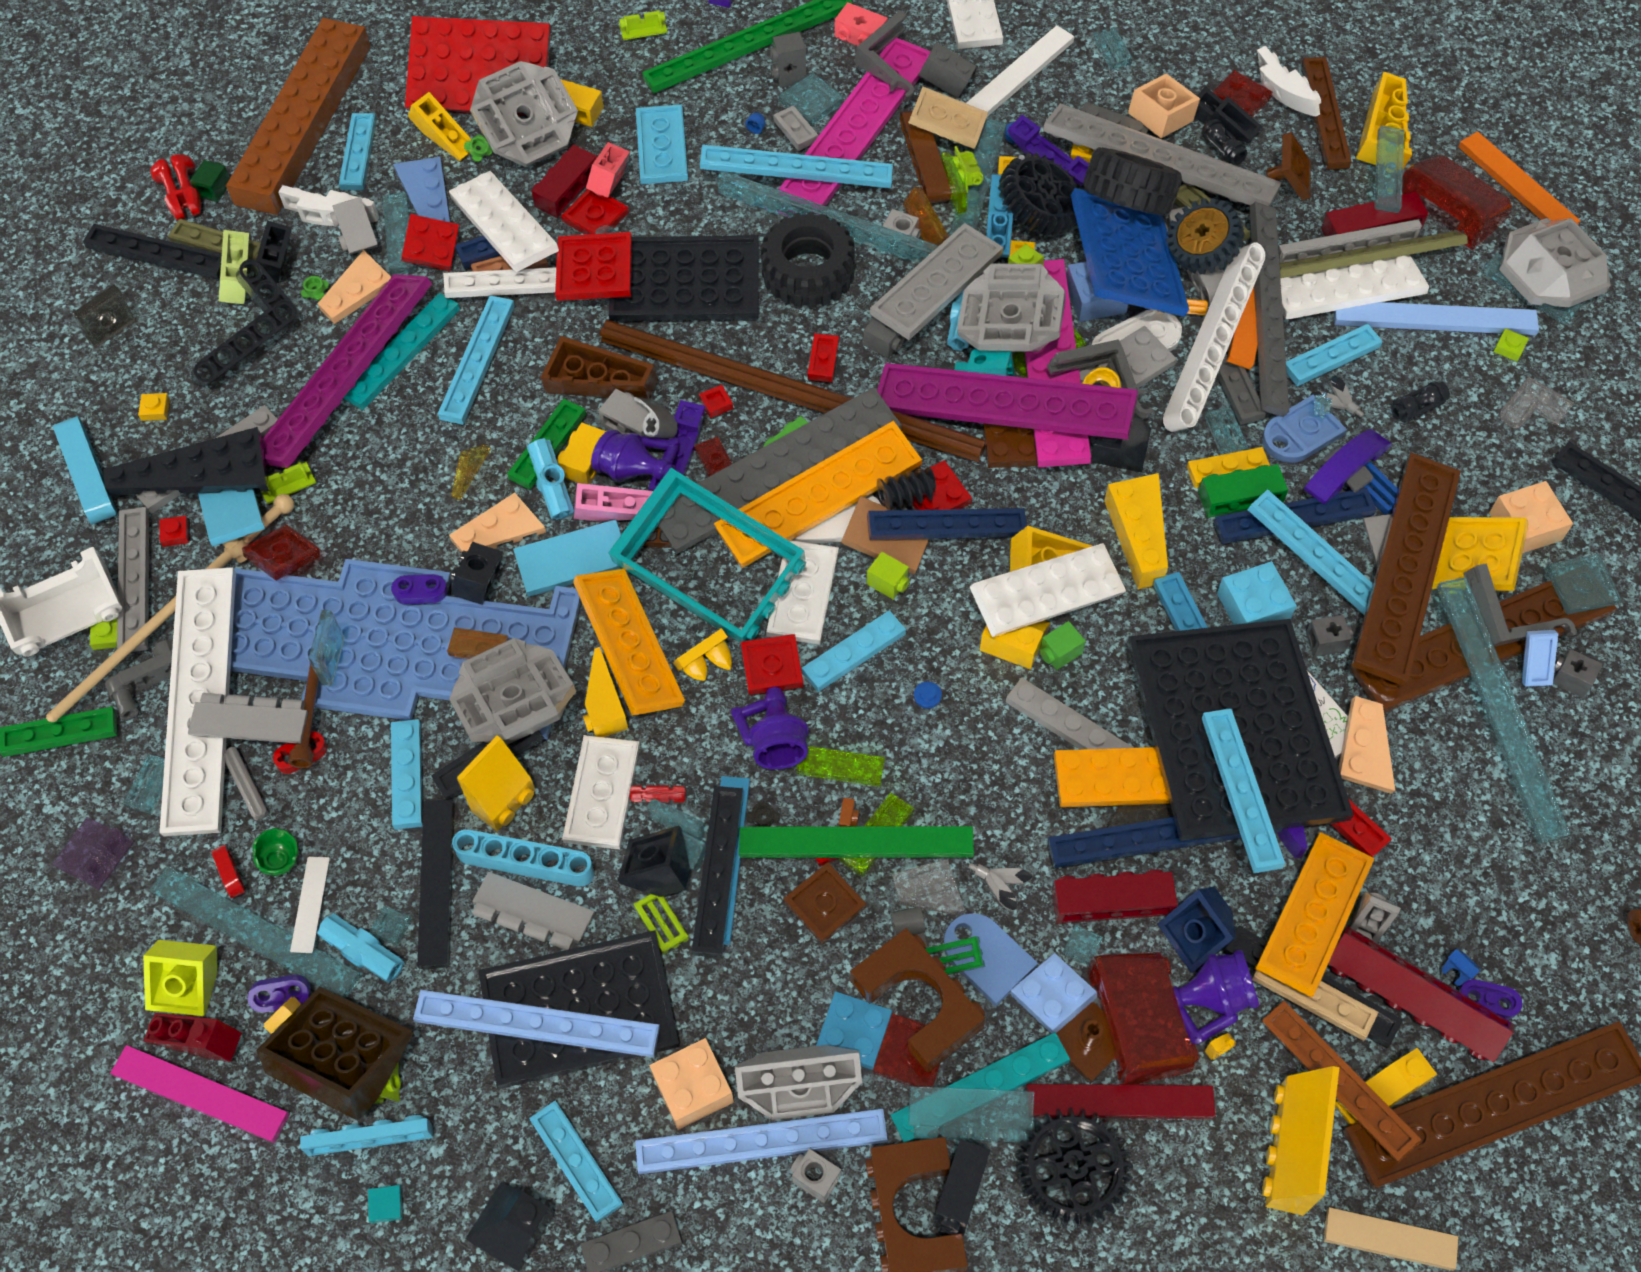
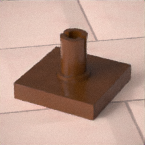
M1289 132L1282 135V164L1267 168V177L1277 181L1287 178L1303 201L1311 198V161L1293 133Z
M1091 1002L1056 1033L1070 1058L1069 1064L1089 1084L1133 1041V1038L1094 1002Z

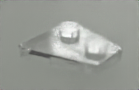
M948 859L891 874L900 905L909 907L920 906L921 909L959 916L964 915L965 910Z

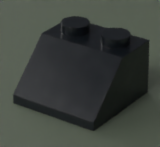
M1134 413L1129 439L1096 436L1091 462L1142 473L1151 427Z

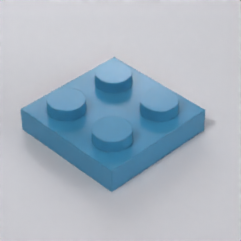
M835 991L816 1046L829 1045L859 1050L860 1065L874 1070L892 1016V1010L872 1003L869 1004L866 1001Z

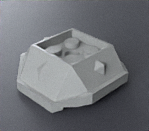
M523 61L480 79L470 108V112L493 152L524 167L567 148L578 112L555 69L543 68ZM517 113H525L528 116V118L521 119L518 117Z
M1545 218L1511 231L1506 238L1499 270L1530 304L1542 305L1545 303L1552 306L1571 307L1606 293L1611 286L1607 267V255L1572 218L1554 221Z
M990 264L981 276L964 289L957 327L958 336L978 350L1039 352L1049 342L1060 338L1066 298L1065 290L1048 274V271L1042 264Z
M513 638L462 662L459 671L460 676L453 687L449 700L471 742L490 743L498 735L506 745H509L560 720L568 701L576 693V690L553 650L538 645L526 644L523 640Z

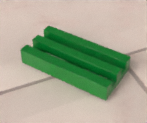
M978 936L925 949L932 955L972 945L973 950L939 958L943 964L975 957L974 962L945 968L947 975L986 967L982 959L983 952L979 945L980 938Z

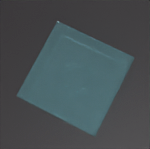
M812 72L779 95V102L786 108L794 105L809 125L812 126L844 103V97Z
M1600 554L1549 563L1545 568L1566 614L1617 605L1622 600Z
M321 610L308 658L321 684L332 686L345 640L331 610Z

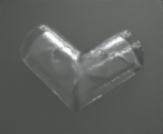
M1528 376L1502 408L1500 417L1507 426L1518 429L1536 412L1554 424L1559 425L1572 408L1574 402Z

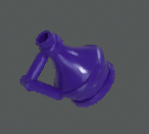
M608 430L599 438L594 447L591 467L597 473L607 474L615 482H624L629 478L645 474L653 475L656 479L662 480L670 468L676 470L675 465H672L676 453L679 452V440L677 438H670L668 440L644 437L638 433L621 434L618 430ZM646 447L666 450L663 459L654 458L647 451Z
M778 687L769 688L766 691L764 700L756 701L742 708L734 707L731 710L733 721L744 743L747 746L754 747L753 757L755 762L767 769H785L797 765L806 758L809 750L806 743L809 734L808 724L800 717L789 714L785 708L786 696L782 689ZM767 709L765 716L750 729L745 718Z
M1236 950L1232 955L1210 954L1208 960L1190 982L1179 988L1177 986L1169 987L1165 992L1160 993L1164 1010L1171 1009L1175 1011L1176 1018L1193 1044L1199 1045L1236 1023L1238 1020L1237 1013L1248 1007L1257 1008L1260 1006L1243 950ZM1196 1005L1206 1007L1223 1016L1198 1030L1184 1006Z

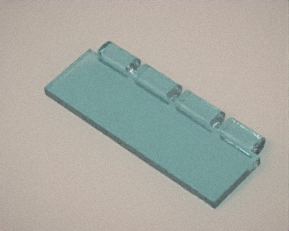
M910 1086L908 1125L914 1126V1138H937L938 1127H942L941 1136L949 1140H968L969 1128H972V1139L975 1141H999L1000 1129H1003L1004 1142H1021L1022 1139L1027 1141V1129L1033 1130L1034 1092Z

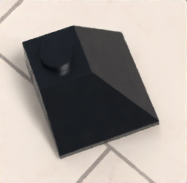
M678 825L630 839L619 873V883L658 897L686 890L691 869L681 827Z
M500 1183L465 1239L520 1272L554 1217V1214L550 1207L527 1193Z

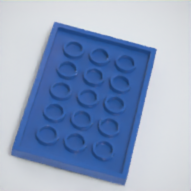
M1074 188L1071 199L1094 295L1102 299H1110L1124 304H1132L1146 309H1154L1185 317L1189 311V306L1176 260L1167 243V238L1169 237L1163 215L1124 207L1088 193V191Z

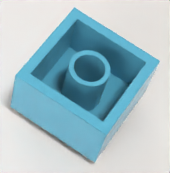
M1272 561L1223 577L1217 592L1233 625L1291 619L1297 606Z

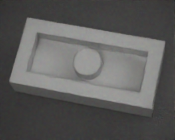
M794 105L774 114V122L798 151L812 145L817 139L818 134Z

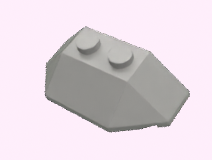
M829 1045L764 1052L735 1065L738 1098L747 1102L771 1120L834 1113L855 1088L857 1089L862 1084L859 1050Z

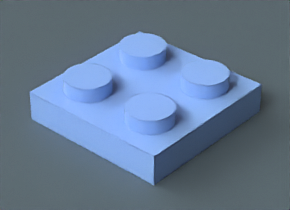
M1054 953L1011 989V996L1052 1034L1054 1032L1057 1033L1097 998V991Z

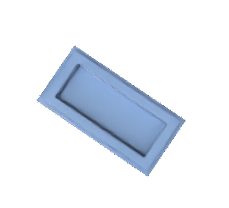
M1555 630L1527 631L1522 684L1525 687L1553 685L1558 633Z

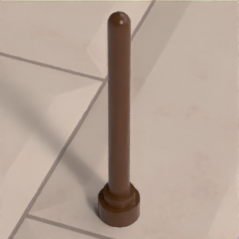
M315 643L312 647L304 698V710L308 711L302 743H297L289 755L288 763L296 768H309L312 766L313 753L311 752V747H309L324 650L321 643Z

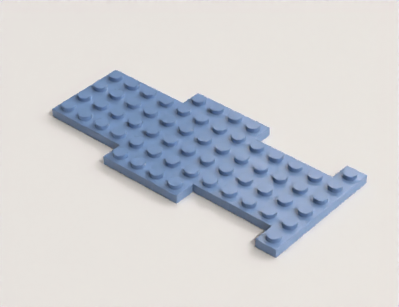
M345 559L339 581L337 582L234 568L236 571L230 671L307 681L312 647L315 643H321L324 650L315 708L412 720L418 696L449 700L453 687L460 676L459 671L462 662L513 638L523 640L526 644L538 645L553 650L565 670L581 599L576 588L555 586L550 609L484 601L483 605L463 598L447 595L438 603L401 604L395 600L391 591L392 583L398 577L404 575L436 574L445 580L449 590L450 572ZM436 584L430 585L428 588H433ZM409 585L403 586L401 589H406ZM306 686L301 700L305 698ZM552 724L540 729L544 739H548Z

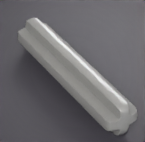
M235 747L226 749L225 762L254 820H261L268 815L261 796Z

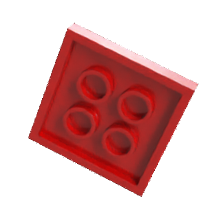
M631 232L558 236L557 246L559 251L557 252L555 284L557 301L631 296Z

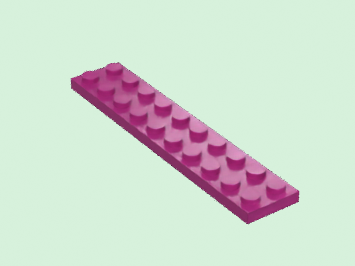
M896 38L885 47L879 56L900 76L914 86L921 77L918 74L931 51ZM867 71L805 155L860 160L901 105L906 91L900 87L890 91V84ZM787 178L779 188V196L821 213L842 183Z
M1064 259L1044 260V267L1048 274L1065 290L1066 298L1060 338L1049 342L1039 352H1024L1027 378L1081 384L1079 369L1051 375L1047 368L1048 363H1050L1057 352L1076 349ZM1033 429L1038 467L1091 464L1088 435Z

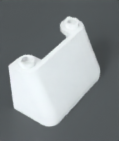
M94 547L80 552L82 561L79 564L77 561L71 562L72 569L22 590L19 586L13 587L14 592L4 593L0 587V625L11 650L16 654L25 657L34 655L40 648L99 622L111 621L119 616L122 605L105 561Z

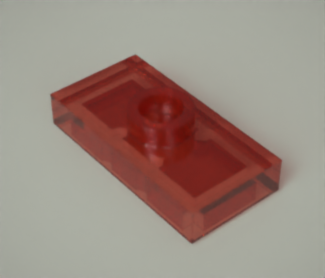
M718 436L694 445V450L708 477L732 465Z

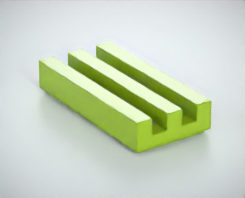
M650 894L633 904L648 931H653L656 928L643 909V906L647 905L669 940L664 943L656 930L658 945L663 955L668 953L669 949L678 947L679 943H685L689 940L687 933L663 896L658 897ZM653 900H658L679 935L675 938L653 904Z

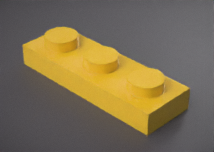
M1263 447L1188 461L1187 470L1194 488H1199L1202 478L1208 475H1221L1238 469L1248 470L1261 465L1270 466Z

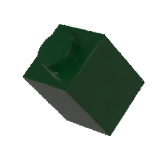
M203 160L190 179L193 188L198 190L200 198L218 203L227 190L226 184L230 177L224 165L218 162L214 163Z

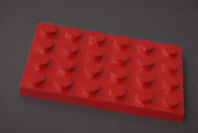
M412 16L405 108L410 110L412 104L430 92L447 112L471 113L470 108L480 79L520 61L532 63L543 68L548 67L551 36L550 23ZM522 112L517 113L518 116H527Z

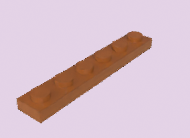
M1285 1001L1262 1020V1023L1308 1071L1331 1066L1339 1067L1336 1100L1397 1163L1422 1142L1421 1138Z

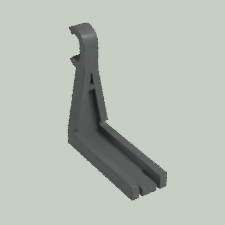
M900 10L856 47L855 63L862 69L890 84V91H894L897 87L905 90L904 101L909 102L913 98L914 86L900 76L878 55L879 52L905 31V27L901 24L907 18V15Z
M1119 339L1057 352L1047 365L1052 375L1108 363L1106 367L1117 373L1122 388L1138 390ZM1138 390V399L1142 397L1145 390ZM1137 399L1134 413L1141 419H1145L1154 409L1150 407L1149 409H1143Z
M1487 563L1476 565L1463 573L1487 648L1525 640L1527 631L1553 630L1554 627L1558 626L1564 628L1567 637H1572L1576 634L1574 623L1567 618L1514 627L1508 631Z

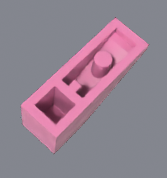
M577 483L573 519L598 522L615 519L616 521L633 520L653 491Z

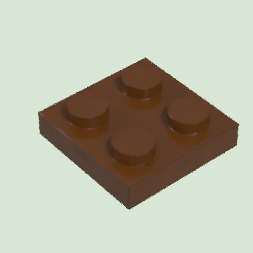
M983 423L988 468L1038 466L1033 429Z
M828 862L783 898L784 904L821 944L825 943L866 909L867 905Z

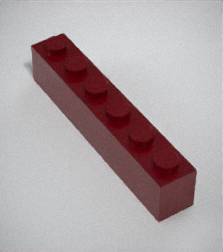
M1347 926L1339 939L1328 963L1331 965V970L1345 978L1347 976L1358 981V986L1371 994L1376 992L1386 998V1003L1397 1010L1405 1009L1413 1014V1018L1421 1025L1426 1027L1431 1025L1440 1030L1441 1035L1448 1041L1455 1044L1458 1042L1469 1048V1052L1480 1060L1485 1061L1488 1059L1494 1063L1514 1033V1024L1349 926Z

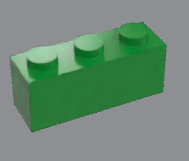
M1279 464L1270 466L1261 465L1248 470L1238 469L1221 475H1208L1202 478L1198 494L1207 518L1248 511L1250 505L1267 489L1284 503L1288 488Z

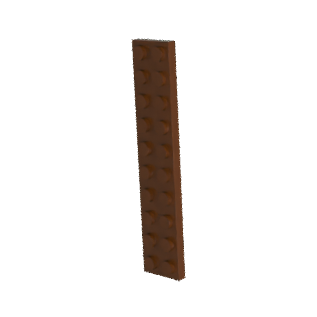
M1412 452L1407 457L1352 660V667L1402 686L1408 683L1461 473L1460 470Z
M1582 566L1499 602L1508 631L1514 627L1562 618L1571 620L1577 630L1613 614L1617 609L1586 566ZM1475 612L1420 636L1410 678L1405 686L1355 667H1351L1350 670L1369 699L1383 704V710L1386 713L1524 653L1526 639L1487 648ZM1554 627L1553 630L1558 633V637L1565 635L1563 627Z
M1618 1021L1395 1108L1393 1111L1422 1141L1399 1163L1360 1123L1345 1128L1343 1132L1372 1190H1375L1641 1084V1057L1622 1024Z

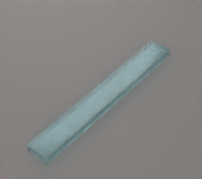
M169 866L165 868L150 888L151 893L294 974L305 977L317 987L320 986L345 999L361 977L359 972L316 948H313L312 953L290 952L293 939L291 934Z

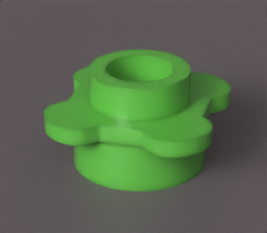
M476 135L471 141H466L464 144V149L470 152L475 162H480L484 156L492 154L489 143L481 135Z
M318 276L306 278L303 282L304 290L301 291V296L303 298L311 297L321 300L324 297L325 290L329 287L328 281L322 280Z

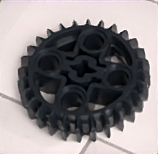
M1027 153L1025 156L1021 154L1007 165L999 179L1000 185L998 189L1001 191L999 197L1004 199L1002 205L1008 206L1007 213H1013L1014 220L1019 219L1022 222L1021 226L1027 225L1029 231L1035 229L1038 235L1043 231L1045 236L1064 234L1077 222L1071 194L1074 188H1080V184L1074 182L1075 176L1071 177L1068 174L1069 170L1065 171L1061 167L1062 164L1057 165L1054 163V159L1047 160L1046 155L1040 158L1038 153H1035L1033 156L1031 153Z
M1072 1107L1069 1108L1067 1117H1063L1061 1110L1058 1109L1055 1120L1047 1113L1044 1116L1045 1125L1036 1120L1034 1128L1037 1132L1027 1129L1025 1136L1030 1141L1022 1139L1019 1144L1020 1148L1026 1151L1017 1152L1016 1155L1017 1160L1024 1162L1016 1165L1015 1171L1024 1173L1023 1176L1018 1178L1017 1183L1018 1185L1027 1184L1028 1186L1022 1192V1196H1033L1029 1205L1030 1208L1038 1204L1042 1206L1039 1213L1040 1217L1045 1215L1047 1211L1050 1212L1051 1224L1058 1217L1062 1218L1063 1228H1066L1069 1220H1074L1075 1229L1080 1228L1081 1222L1084 1219L1088 1228L1092 1227L1094 1223L1093 1217H1096L1100 1223H1103L1105 1221L1104 1211L1113 1216L1116 1210L1112 1203L1121 1207L1124 1200L1119 1195L1127 1196L1130 1192V1189L1123 1184H1130L1133 1181L1132 1176L1125 1174V1172L1133 1169V1164L1124 1162V1160L1130 1157L1131 1151L1120 1150L1126 1143V1140L1116 1141L1114 1139L1118 1128L1110 1132L1106 1130L1109 1122L1108 1119L1103 1121L1101 1125L1096 1123L1097 1113H1094L1090 1120L1086 1119L1085 1109H1082L1079 1117L1074 1116ZM1080 1130L1093 1134L1102 1143L1085 1147ZM1057 1132H1069L1073 1141L1070 1143L1061 1142L1057 1137ZM1049 1136L1053 1155L1035 1160L1038 1147ZM1099 1154L1109 1156L1112 1166H1101L1096 1156ZM1070 1162H1073L1075 1167L1080 1166L1078 1174H1075L1073 1169H1068ZM1038 1169L1048 1170L1052 1180L1048 1182L1040 1181L1035 1171ZM1090 1173L1087 1180L1083 1181L1086 1178L1087 1174ZM1114 1175L1110 1190L1100 1200L1095 1180ZM1063 1188L1068 1207L1054 1202L1045 1193ZM1080 1192L1086 1193L1091 1199V1205H1080L1076 1201L1075 1194Z

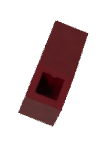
M155 1013L148 1025L143 1042L210 1060L231 1062L242 1032L218 1019Z

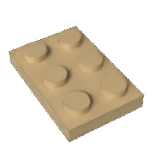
M922 87L909 124L975 149L988 112Z

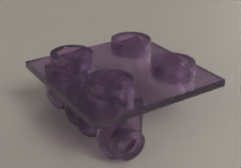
M86 817L51 865L100 890L134 841L122 835L123 832L115 827L110 829Z

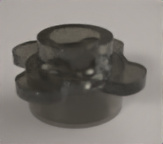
M767 801L758 802L752 811L746 814L747 822L753 823L756 827H770L773 823H778L781 818L780 813L774 811ZM762 815L766 816L765 819H761L760 817Z

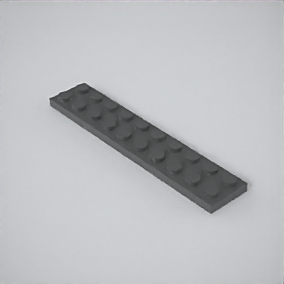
M873 387L697 484L735 508L740 509L888 423L894 421L900 430H902V425ZM680 494L658 524V527L674 552L678 554L716 533L717 530L714 523L719 521L720 518Z

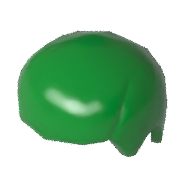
M279 828L265 830L253 843L255 867L264 875L279 876L288 873L297 862V841L287 830Z

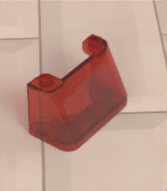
M1439 154L1411 165L1404 172L1395 195L1417 192L1420 199L1424 196L1458 219L1460 222L1457 230L1460 232L1464 230L1467 235V244L1464 245L1471 250H1474L1505 222L1512 210L1511 202L1507 196L1448 157Z
M1160 952L1104 954L1092 957L1087 974L1091 986L1097 985L1095 991H1097V996L1100 995L1116 1047L1115 1059L1119 1060L1121 1071L1117 1072L1120 1085H1137L1192 1073L1195 1062L1199 1061L1198 1051L1194 1043L1190 1044L1169 977L1171 966L1168 958L1163 957Z

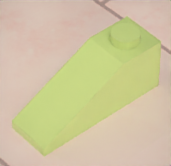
M223 231L219 287L220 302L244 304L245 289L236 279V272L242 262L248 259L249 233ZM244 268V269H243V273H244V275H245L246 277H247V268Z

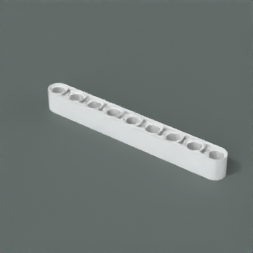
M1252 243L1239 248L1240 253L1238 256L1232 255L1234 261L1227 264L1164 413L1163 423L1170 432L1191 428L1196 425L1264 263L1265 251L1259 243Z

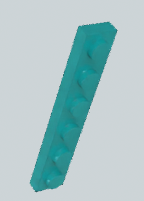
M439 293L370 363L369 368L361 374L355 386L346 393L343 399L364 410L460 311L459 304Z
M1056 1032L890 1116L903 1143L913 1142L1068 1064L1070 1058Z

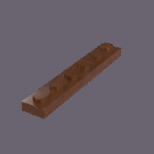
M1327 57L1303 58L1302 69L1304 76L1307 78L1312 91L1316 90L1321 98V103L1319 104L1320 115L1314 116L1325 168L1326 170L1349 169L1352 161Z

